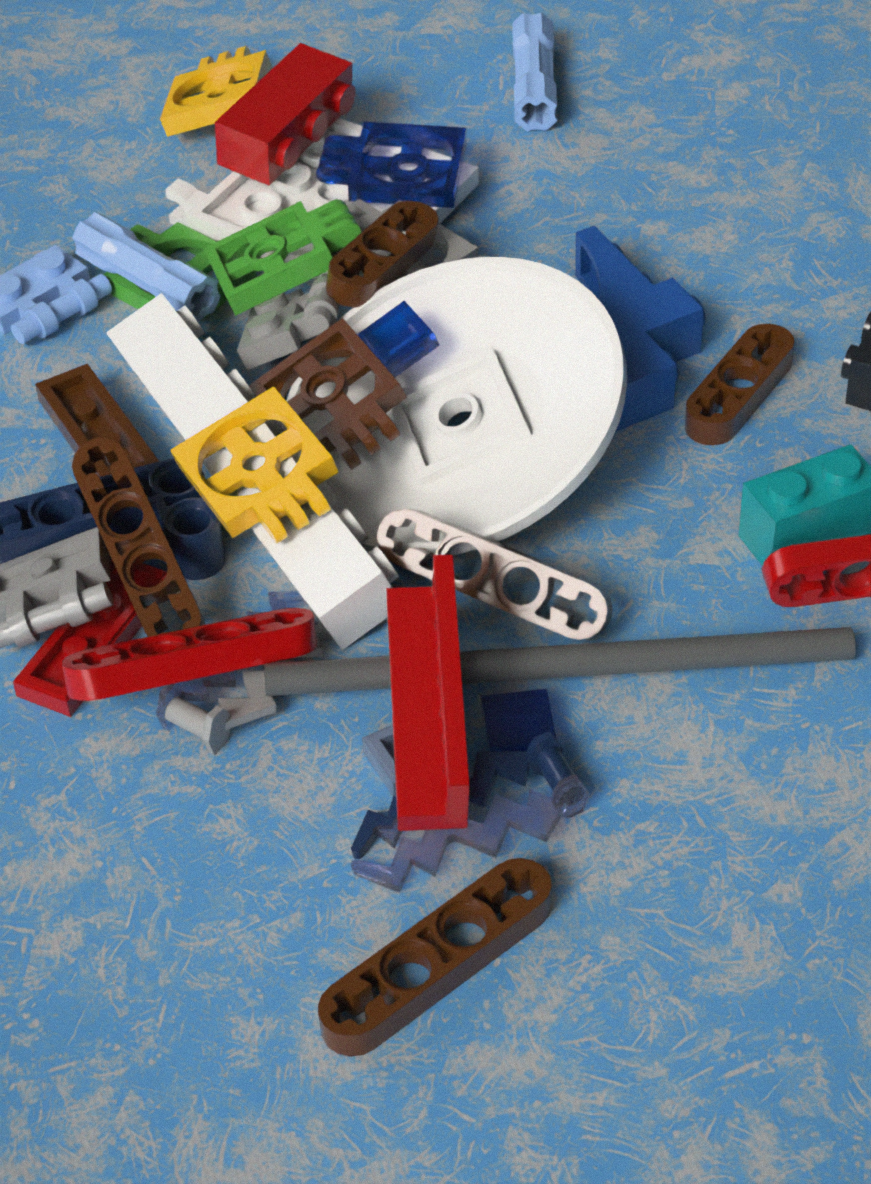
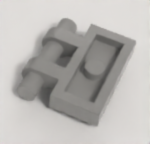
M328 273L315 279L307 294H304L302 289L286 295L283 292L251 308L237 348V352L246 370L296 352L300 347L301 341L318 336L337 322L340 304L336 303L326 293L325 287Z
M98 527L0 564V649L14 643L20 648L40 640V633L66 623L76 627L92 621L93 613L114 605L112 593L106 583L111 580L109 551Z

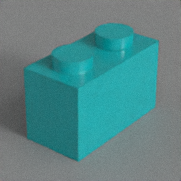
M852 444L743 483L738 536L762 566L771 553L786 546L871 534V466Z

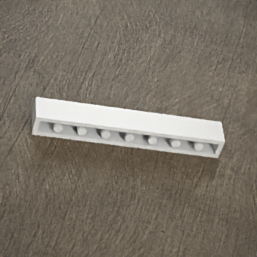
M162 293L106 332L129 366L185 440L256 397L236 369L227 375L225 374L223 369L230 364L210 336L202 342L199 341L198 338L205 334V332L188 308L184 305L176 311ZM269 419L247 434L254 443H266L283 430L276 420ZM224 447L204 459L203 465L213 476L228 467L233 456ZM301 450L281 462L279 474L283 479L297 464ZM260 455L250 457L244 463V469L248 471L259 469L265 463V457ZM326 481L317 486L330 508L339 502ZM242 486L229 495L246 496L259 493L260 491L258 488ZM308 502L305 503L301 508L306 514L309 524L297 530L287 516L281 518L280 521L284 525L288 537L278 544L275 543L260 522L250 527L341 650H344L387 618L386 588H392L390 583L399 578V575L377 546L368 553L361 546L369 538L347 508L339 514H336L331 508L329 512L319 517L312 510Z

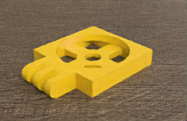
M246 45L237 48L234 57H232L230 51L218 54L216 62H214L211 56L201 58L197 70L174 76L160 117L167 137L215 124V121L272 69L266 50L251 54L249 47ZM248 78H251V79H250V80H247V81H243V82H240V83H236V84H233V83H234V82H237V81H241V80H244V79H248ZM205 91L204 93L189 97V95Z
M274 386L170 450L179 468L232 538L260 522L275 543L278 544L288 537L286 529L280 521L281 518L287 516L296 529L300 530L309 524V520L301 508L305 503L308 502L312 510L319 517L331 510L327 500L317 486L338 473L333 457ZM269 419L281 421L287 428L286 431L266 443H254L247 434ZM226 447L233 456L230 465L210 478L205 479L202 475L204 459ZM302 450L297 464L283 479L279 474L281 462ZM256 455L265 457V463L259 469L253 471L244 469V463L250 457ZM242 486L258 488L260 491L259 493L246 496L229 495Z

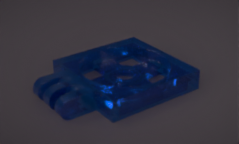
M364 121L360 137L330 135L325 139L316 177L322 183L348 185V197L351 202L359 199L366 203L395 204L400 200H410L424 203L430 207L454 208L467 146V128ZM376 145L402 147L401 152L392 157L371 155L372 149ZM424 148L449 150L452 154V159H427L423 155ZM413 163L417 164L418 167L413 170H402L399 168V165ZM374 175L388 176L393 182L380 179Z

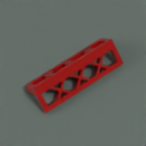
M453 554L433 555L431 587L386 588L398 831L464 829L468 827L469 773Z

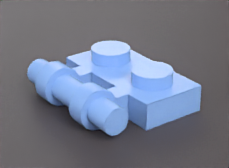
M55 244L0 275V332L5 335L12 331L16 340L21 344L28 342L36 336L46 338L58 331L59 323L76 313L85 315L97 308L98 300L112 292L111 284L103 274L90 279L88 267Z

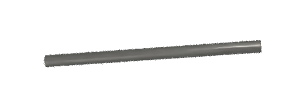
M851 627L460 651L462 684L853 660L856 652V643L853 629ZM389 656L264 663L266 696L391 689Z

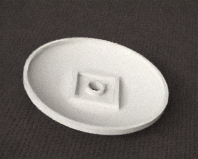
M477 257L445 262L411 273L377 290L362 306L353 307L340 319L343 318L400 383L407 398L386 412L401 435L390 442L381 433L380 429H377L372 435L380 445L381 450L372 456L360 442L352 447L359 455L361 464L351 470L335 450L330 453L338 473L327 479L326 483L339 500L331 508L336 514H339L346 508L350 511L369 538L361 544L367 552L376 546L378 547V527L384 517L400 509H416L427 512L496 542L516 534L550 513L582 484L598 464L611 443L625 404L627 364L624 349L614 322L604 305L578 280L545 264L509 257ZM349 357L333 358L320 362L322 366H338ZM369 371L348 387L346 395L354 405L374 391L375 375ZM300 377L292 384L286 402L300 393L303 382ZM326 382L320 385L316 391V396L320 398L329 396L335 390L336 384ZM315 410L302 421L314 434L334 420V418L327 410ZM464 411L472 412L468 420L461 425L447 426L448 421L454 415ZM414 521L408 527L396 528L394 536L402 541L400 551L404 554L408 548L420 547L433 552V555H435L436 549L447 536L445 532L440 531V538L437 542H430L418 537L414 533L416 526ZM460 543L454 547L451 554H462L477 548L469 543Z

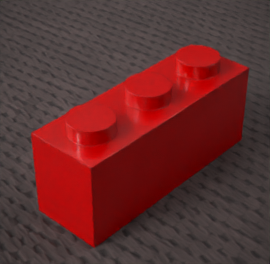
M299 43L215 121L217 165L270 186L286 169H291L298 157L314 142H318L324 136L326 130L341 115H346L350 111L356 95L355 87L352 85L353 63Z

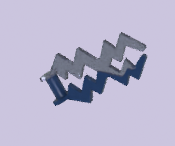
M550 731L534 737L528 745L527 751L477 752L473 778L469 777V802L485 807L497 775L526 787L530 769L536 774L544 776L553 791L551 798L529 788L526 807L495 794L484 824L468 819V827L464 829L424 830L421 843L401 837L390 867L354 860L351 863L353 874L400 893L412 865L435 877L446 846L452 842H459L494 858L499 853L509 827L547 842L561 817L569 819L584 812L589 791L572 771L562 755V747ZM393 796L388 816L371 810L367 811L351 847L355 859L362 858L378 836L395 849L403 832L398 831L396 796Z

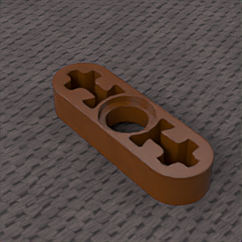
M410 200L398 202L390 207L330 260L325 287L327 295L340 305L360 307L377 290L396 281L433 247L439 221L436 211L424 203ZM370 250H384L393 253L395 256L378 255Z
M758 324L745 331L687 399L685 431L692 440L704 445H721L735 437L791 369L794 337L789 330L776 324ZM757 354L762 355L761 362L757 360ZM732 379H744L751 381L754 385L747 388H737L728 385L726 382ZM719 405L722 406V414L717 413Z

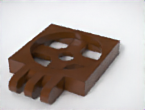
M343 318L248 385L256 397L274 386L285 399L292 384L300 377L303 381L300 393L287 403L301 420L315 410H327L334 420L314 433V435L329 453L335 450L351 470L361 464L359 455L352 448L359 442L371 456L381 450L380 445L372 435L377 429H380L381 433L390 442L401 435L386 412L406 399L407 396L400 383ZM349 357L338 366H322L320 362L333 358ZM371 371L375 375L374 391L354 405L346 395L348 387ZM326 382L336 384L335 390L329 396L323 398L316 396V391L320 385ZM277 421L283 430L282 432L286 431L287 428L281 421Z

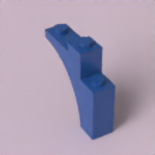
M595 225L576 232L575 276L604 305L614 322L624 349L627 364V389L620 422L615 431L617 432L674 408L675 385L679 378L676 362L701 353L702 328L706 322L705 311L699 299L694 295H690L674 278L653 284L646 273L640 272L624 256L619 245L612 243Z

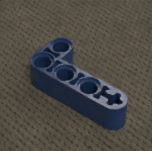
M167 459L134 468L185 578L195 581L216 575L226 562L220 521L179 468L175 459ZM112 474L100 477L108 494L119 490ZM78 483L0 502V564L97 527ZM136 507L120 509L111 519V530L117 534L125 535L132 533L141 525L143 511Z

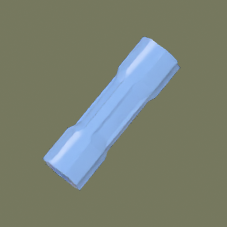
M542 12L538 14L523 13L512 23L513 59L515 60L516 80L514 84L515 123L527 132L530 130L546 131L557 121V90L553 70V21Z
M94 212L88 219L79 222L72 237L76 244L75 254L104 271L121 275L155 297L162 293L176 311L185 305L198 323L205 316L213 314L221 297L217 290L218 280L184 261L173 260L138 240L133 231L105 215Z

